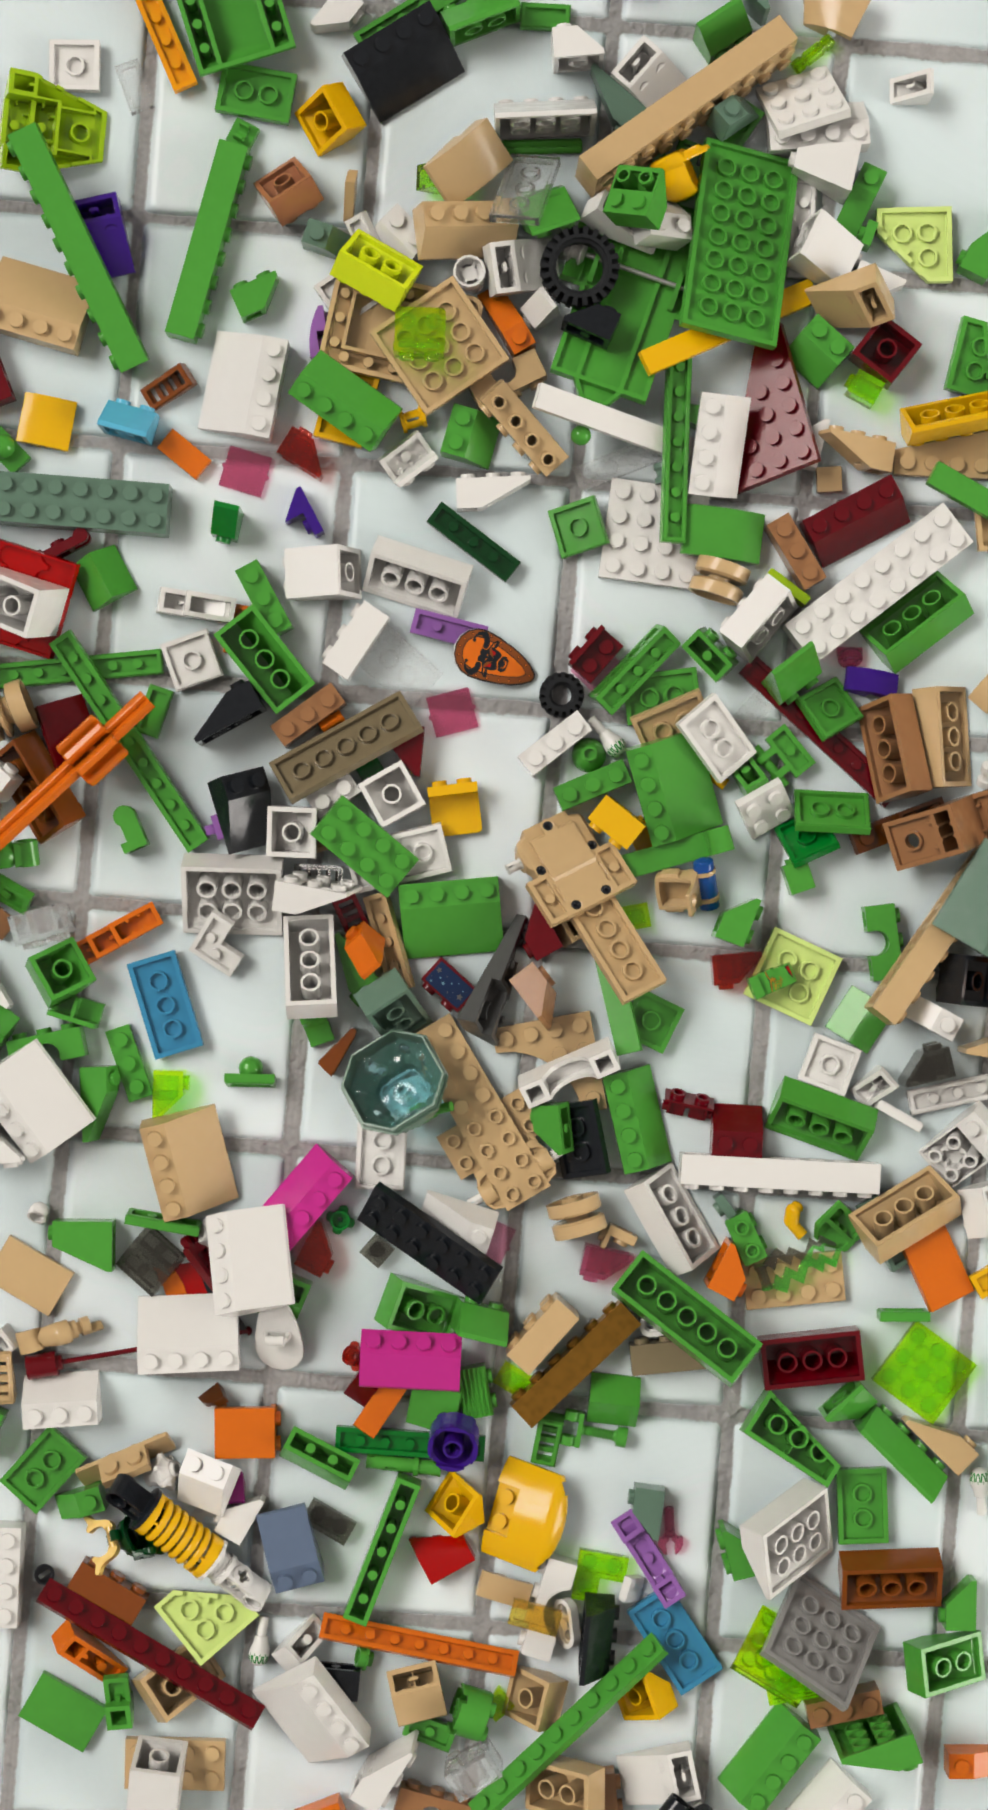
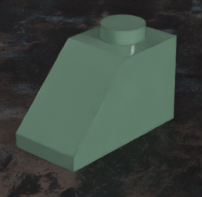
M731 95L713 107L706 125L723 142L756 120L759 115L744 97Z
M309 217L301 243L305 250L336 260L339 250L351 236L333 225Z
M634 1482V1488L628 1491L627 1504H631L633 1514L652 1539L659 1541L665 1488L662 1485Z

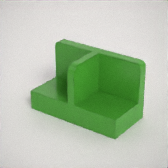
M75 995L48 1009L46 1015L96 1029L99 1028L106 1004Z

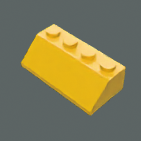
M988 391L899 409L901 435L907 446H921L925 442L945 441L949 437L959 435L970 436L974 432L988 431Z

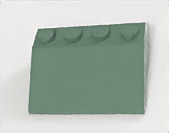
M984 838L932 924L988 958V839Z

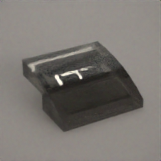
M145 1228L123 1253L116 1265L153 1297L167 1279L175 1273L186 1256L158 1230Z

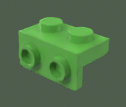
M740 1209L735 1211L737 1214L734 1217L725 1220L727 1230L744 1266H749L768 1257L765 1251L767 1245L762 1235L758 1236L755 1229L757 1224L751 1212L748 1213L746 1210Z

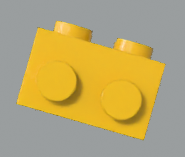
M471 777L456 779L457 784L447 785L446 780L432 782V787H427L432 824L441 822L444 837L479 833L482 830L477 781L472 782Z

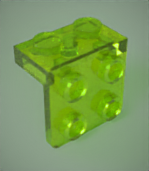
M397 307L395 310V338L393 341L394 358H398L401 361L424 359L427 362H438L439 359L444 360L445 309Z

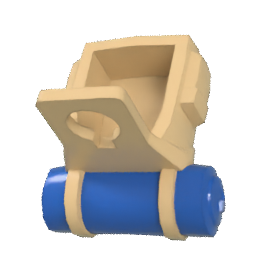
M711 857L698 858L693 862V869L667 868L659 871L654 879L659 909L666 912H684L685 909H688L689 917H693L698 907L703 911H712L720 907V895L717 888L716 868Z

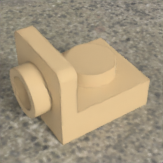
M609 1222L608 1227L600 1231L597 1238L600 1240L599 1246L603 1249L606 1248L611 1236L614 1237L613 1242L623 1247H627L628 1244L634 1247L638 1239L637 1234Z

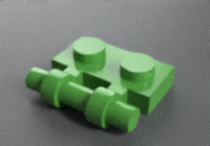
M785 724L765 739L766 743L770 746L767 751L764 752L759 744L755 747L757 753L754 755L757 757L755 759L757 763L765 767L771 775L769 777L771 780L779 777L784 787L789 784V781L784 776L787 772L790 771L797 778L816 763ZM774 754L784 764L780 769L770 759Z

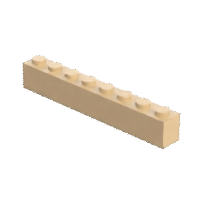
M978 847L973 848L864 1006L865 1009L886 1025H896L904 1020L909 1005L916 1002L920 997V989L924 983H928L933 978L935 967L946 959L949 954L947 950L951 944L958 941L934 926L932 922Z

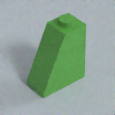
M56 1218L52 1221V1225H49L48 1239L52 1240V1247L106 1272H112L116 1268V1219Z

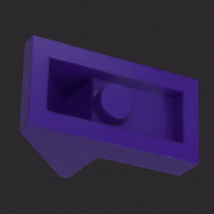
M300 486L295 490L285 523L290 525L305 517L306 519L302 523L307 533H314L317 539L325 533Z

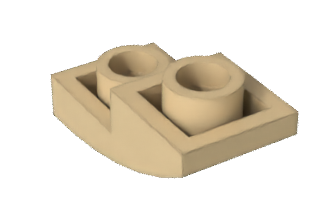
M482 1570L475 1594L496 1602L527 1609L533 1584L508 1578L503 1574Z

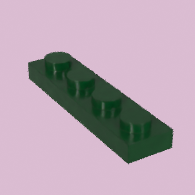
M443 502L438 505L426 521L435 530L505 583L521 564L519 560Z

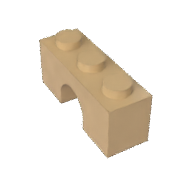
M535 348L512 358L511 364L516 375L507 385L518 398L522 396L521 392L529 388L531 391L536 390L538 383H544L543 381L547 380V373ZM491 373L468 388L479 411H482L479 408L482 405L479 398L497 383Z

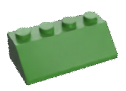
M322 350L302 370L288 391V394L369 452L377 449L403 409Z
M936 571L859 630V632L881 662L896 674L967 620L974 612L966 594L939 571Z
M254 604L250 605L214 634V637L275 714L279 713L316 684Z
M650 1064L617 1071L602 1077L624 1174L648 1170L671 1162V1154Z
M784 1076L775 1094L764 1128L858 1161L875 1131L878 1109Z
M883 1403L880 1406L875 1404L860 1419H855L853 1421L854 1425L932 1504L948 1478L943 1471L946 1466L936 1456L931 1459L926 1454L928 1448L919 1439L914 1442L908 1436L911 1431L901 1421L896 1424L890 1418L893 1413Z
M778 1700L717 1778L746 1809L767 1810L821 1741L818 1730L810 1729L807 1721Z

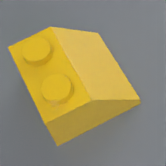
M343 82L322 85L294 113L318 157L352 140L367 126Z
M608 793L588 816V819L591 821L589 826L599 834L602 831L610 836L608 841L619 850L622 847L627 850L646 827L643 821Z

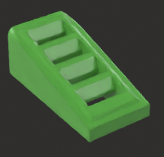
M549 1412L538 1422L530 1462L555 1467L564 1425V1414ZM542 1431L555 1433L556 1436L544 1434ZM540 1441H543V1442L553 1443L554 1446L547 1445V1444H541V1443H539V1442H540ZM538 1450L550 1452L552 1456L538 1454L537 1452Z

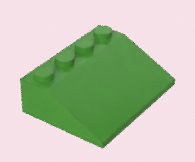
M682 733L625 748L652 847L678 841L723 824L710 773Z
M498 876L398 885L403 941L408 959L495 952L503 939Z
M897 1702L883 1706L884 1714L827 1726L842 1764L892 1771H911L923 1763L913 1732Z

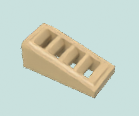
M0 1351V1362H6V1365H0V1372H7V1374H0V1382H8V1384H0V1405L14 1404L17 1397V1387L12 1352Z

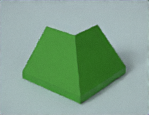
M860 1381L846 1382L818 1410L827 1422L860 1419L878 1401Z

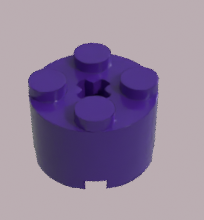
M459 1412L439 1413L431 1424L427 1451L430 1459H433L437 1467L449 1472L464 1470V1467L476 1460L479 1445V1429L476 1420L472 1416Z

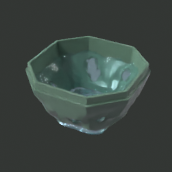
M392 1029L351 1054L341 1084V1090L363 1129L397 1136L422 1126L438 1112L447 1087L449 1074L426 1035Z

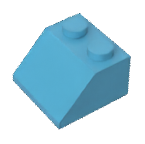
M116 398V402L108 400L97 422L100 429L105 434L153 446L160 420L159 415L154 412L155 409L146 405H140V408L130 406L131 402Z

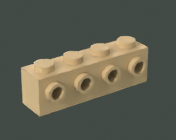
M500 379L479 398V401L482 403L479 408L488 418L493 416L497 420L496 428L505 438L509 435L515 441L512 444L513 448L521 456L527 455L531 460L528 465L537 475L542 473L547 477L569 457L504 380Z

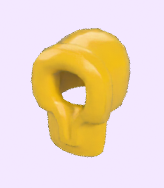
M696 144L688 149L681 148L651 162L649 167L662 168L665 171L667 201L681 202L694 196L699 191L698 178L690 159L710 149L708 144Z

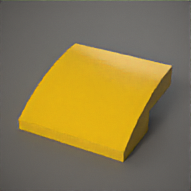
M25 392L15 441L68 452L77 402Z

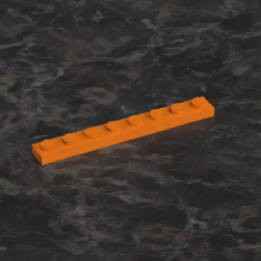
M324 1612L319 1639L427 1661L435 1660L437 1663L512 1678L516 1674L519 1651L372 1621H368L365 1627L344 1619L342 1615Z

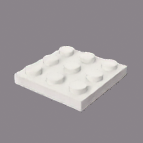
M827 66L817 67L810 71L791 75L788 78L766 83L755 88L756 97L779 139L851 117V108Z

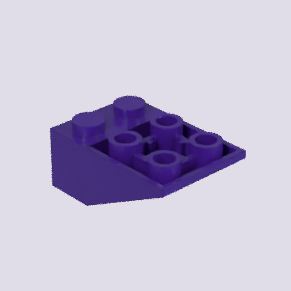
M111 192L75 200L111 278L136 273L121 203L117 193Z

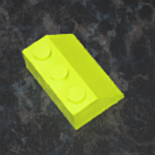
M357 229L339 250L330 275L337 278L339 282L356 289L362 295L380 303L384 308L396 312L405 301L424 266L364 231Z

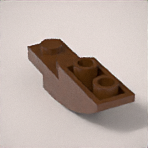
M942 796L871 822L870 835L848 834L855 854L858 855L888 843L883 823L939 806L944 803Z

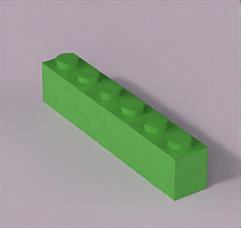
M398 1472L345 1606L344 1619L365 1627L367 1626L421 1488V1479Z

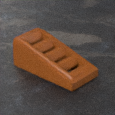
M178 363L140 391L149 406L156 411L198 384L186 364ZM177 374H181L182 378L186 382L185 384L181 382ZM172 378L177 386L176 390L170 384L169 379ZM162 383L169 393L167 396L160 387ZM153 389H155L161 399L158 402L151 392Z
M352 1027L318 1061V1064L331 1077L335 1074L357 1035L358 1030L355 1027Z

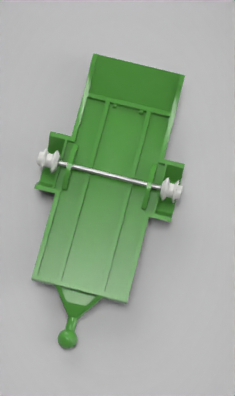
M659 153L653 157V161L665 156V154L661 155ZM692 164L699 179L700 166ZM696 194L687 200L676 202L691 215L692 224ZM579 221L578 228H583V226H587L583 222ZM608 238V241L614 244L615 253H618L619 276L610 294L598 304L611 306L621 314L619 325L607 350L564 331L552 362L550 373L573 380L578 396L602 405L610 406L622 397L645 406L655 374L648 377L638 353L641 350L667 340L674 320H680L690 242L677 251L656 248L655 252L650 255ZM581 244L572 245L564 249L563 255L567 256V260L559 279L579 285L578 291L594 287L600 281L603 271L599 255L594 249ZM572 307L570 313L585 309L586 307H582L581 309H575V307ZM581 425L573 428L571 439L576 445H585L590 441L591 432L589 428Z

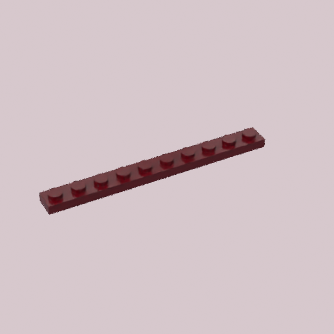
M52 1578L48 1580L36 1600L40 1605L251 1731L265 1708L263 1704Z

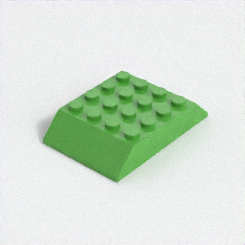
M177 0L200 77L296 48L282 0Z

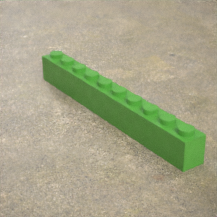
M31 123L8 134L9 142L6 143L11 155L13 157L17 156L21 166L18 169L23 180H29L33 190L29 191L34 203L36 205L40 204L44 214L41 217L46 228H52L55 234V238L52 239L57 251L59 253L63 251L67 261L64 262L65 268L70 277L74 275L78 282V285L75 286L81 300L86 299L89 305V309H86L91 322H97L101 332H98V336L104 347L108 345L112 353L109 359L115 370L119 369L122 373L150 360L38 123Z

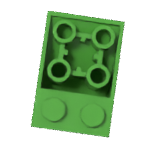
M563 185L516 200L522 229L531 236H537V239L551 235V230L555 228H561V230L576 226V221L581 220Z

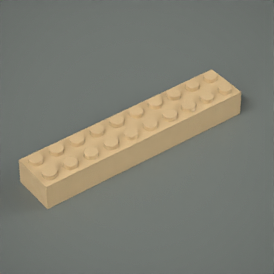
M778 15L581 154L578 158L576 179L591 198L604 189L609 192L619 164L647 167L653 161V157L659 153L661 155L667 153L677 140L683 141L692 134L694 128L699 125L701 127L705 126L714 106L731 95L746 97L752 91V87L758 83L760 85L764 84L776 70L782 71L791 63L792 54L795 52L794 48L798 37L783 18Z

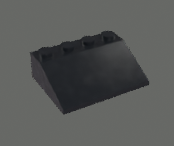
M430 0L345 51L341 56L379 123L384 122L465 72L443 23Z

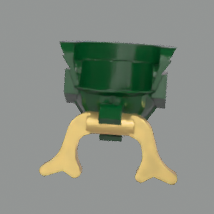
M125 1514V1518L119 1522L117 1527L111 1520H96L91 1515L84 1517L88 1524L87 1533L93 1534L98 1528L103 1527L107 1534L108 1552L102 1557L92 1558V1561L96 1564V1576L103 1575L106 1565L117 1557L120 1549L127 1555L133 1556L134 1561L151 1558L156 1554L162 1555L164 1552L160 1550V1547H155L153 1541H147L145 1538L146 1534L140 1535L136 1531L129 1529L128 1524L131 1518Z

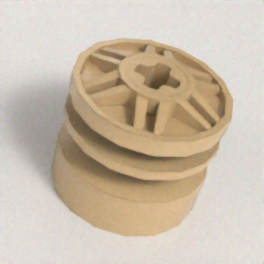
M21 679L5 683L3 686L5 696L2 697L0 694V742L5 740L4 731L9 738L14 737V724L22 733L39 728L34 705Z

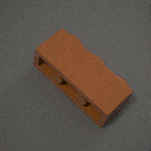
M86 1555L67 1588L131 1626L150 1595L146 1592L147 1589L140 1583H131L126 1580L125 1575L115 1569L111 1571L105 1567L103 1575L96 1576V1564L92 1561L94 1556L90 1558Z

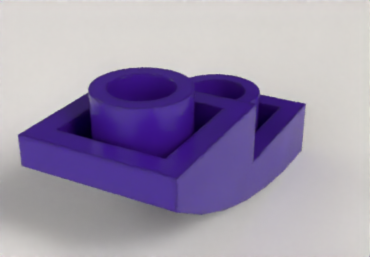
M848 666L845 672L844 691L863 697L874 695L881 698L891 693H897L899 675L876 669Z

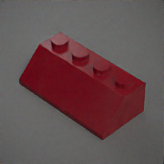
M890 474L804 519L799 526L823 569L910 523L903 496Z
M856 1325L757 1336V1339L763 1343L759 1351V1361L765 1391L865 1380L860 1330Z

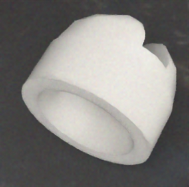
M36 1202L29 1208L27 1217L34 1223H45L49 1209L43 1202Z

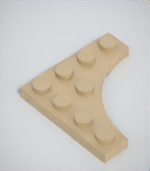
M590 1011L553 1017L552 1026L548 1030L539 1020L498 1027L496 1037L500 1040L498 1046H495L496 1053H524L540 1058L547 1063L595 1042ZM584 1077L570 1082L579 1101L597 1098L599 1110L607 1109L602 1078Z

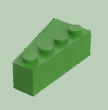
M764 1389L739 1430L828 1488L841 1466L771 1390L765 1391Z

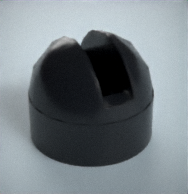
M48 1564L39 1565L34 1573L35 1580L41 1585H46L50 1578L54 1579L55 1576L54 1569ZM49 1568L50 1573L40 1579L38 1575Z

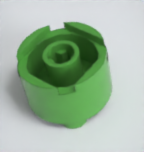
M461 1683L462 1688H457L452 1700L449 1713L452 1714L453 1721L447 1722V1732L473 1741L484 1742L488 1734V1720L494 1717L497 1705L493 1703L494 1694L491 1691Z

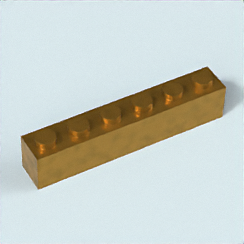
M618 1300L616 1303L613 1301L608 1303L602 1310L604 1314L598 1320L593 1318L584 1327L586 1331L579 1338L577 1335L571 1338L565 1345L567 1349L561 1355L559 1353L553 1355L547 1362L549 1366L543 1372L538 1370L529 1379L531 1383L525 1389L520 1387L513 1393L510 1405L531 1428L641 1325L622 1302Z

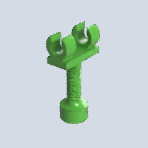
M566 1408L564 1419L578 1422L576 1435L562 1433L560 1444L579 1448L581 1436L585 1434L602 1439L607 1438V1440L612 1439L615 1446L625 1448L628 1428L618 1426L617 1430L610 1431L603 1428L588 1427L583 1424L585 1411Z

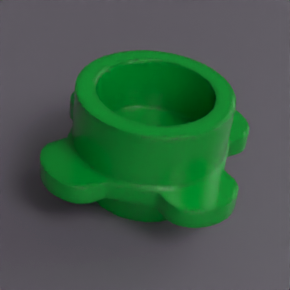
M341 1205L338 1210L330 1211L326 1214V1220L330 1222L333 1227L332 1231L335 1234H341L342 1230H345L347 1227L352 1228L355 1225V1220L350 1217L349 1209L346 1205ZM339 1217L343 1218L342 1222L338 1221Z

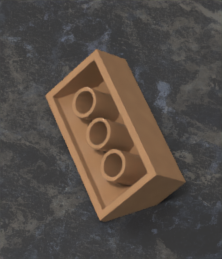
M891 693L858 707L864 716L859 723L876 804L911 798L933 790L912 693Z

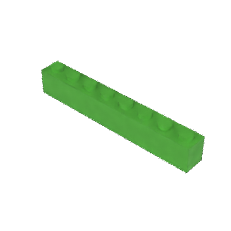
M219 139L165 328V333L168 337L197 345L198 338H203L205 324H203L204 316L210 313L212 307V300H209L212 290L216 291L219 276H216L218 267L223 266L226 252H223L225 242L229 243L231 240L233 229L230 228L232 218L236 219L239 212V204H237L239 194L243 195L245 191L246 180H243L246 171H250L253 162V156H250L247 146Z

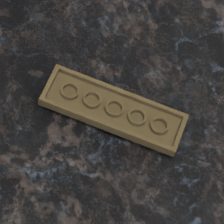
M398 691L269 762V765L291 804H294L421 734L424 730L404 696Z

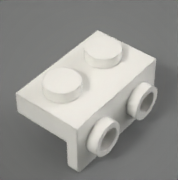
M415 430L377 460L392 482L400 488L410 485L415 480V476L420 472L431 469L439 457L432 451L421 433Z

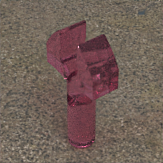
M666 1506L664 1508L665 1533L659 1536L658 1547L667 1555L666 1543L671 1538L675 1543L674 1551L676 1555L683 1546V1537L675 1533L674 1507Z

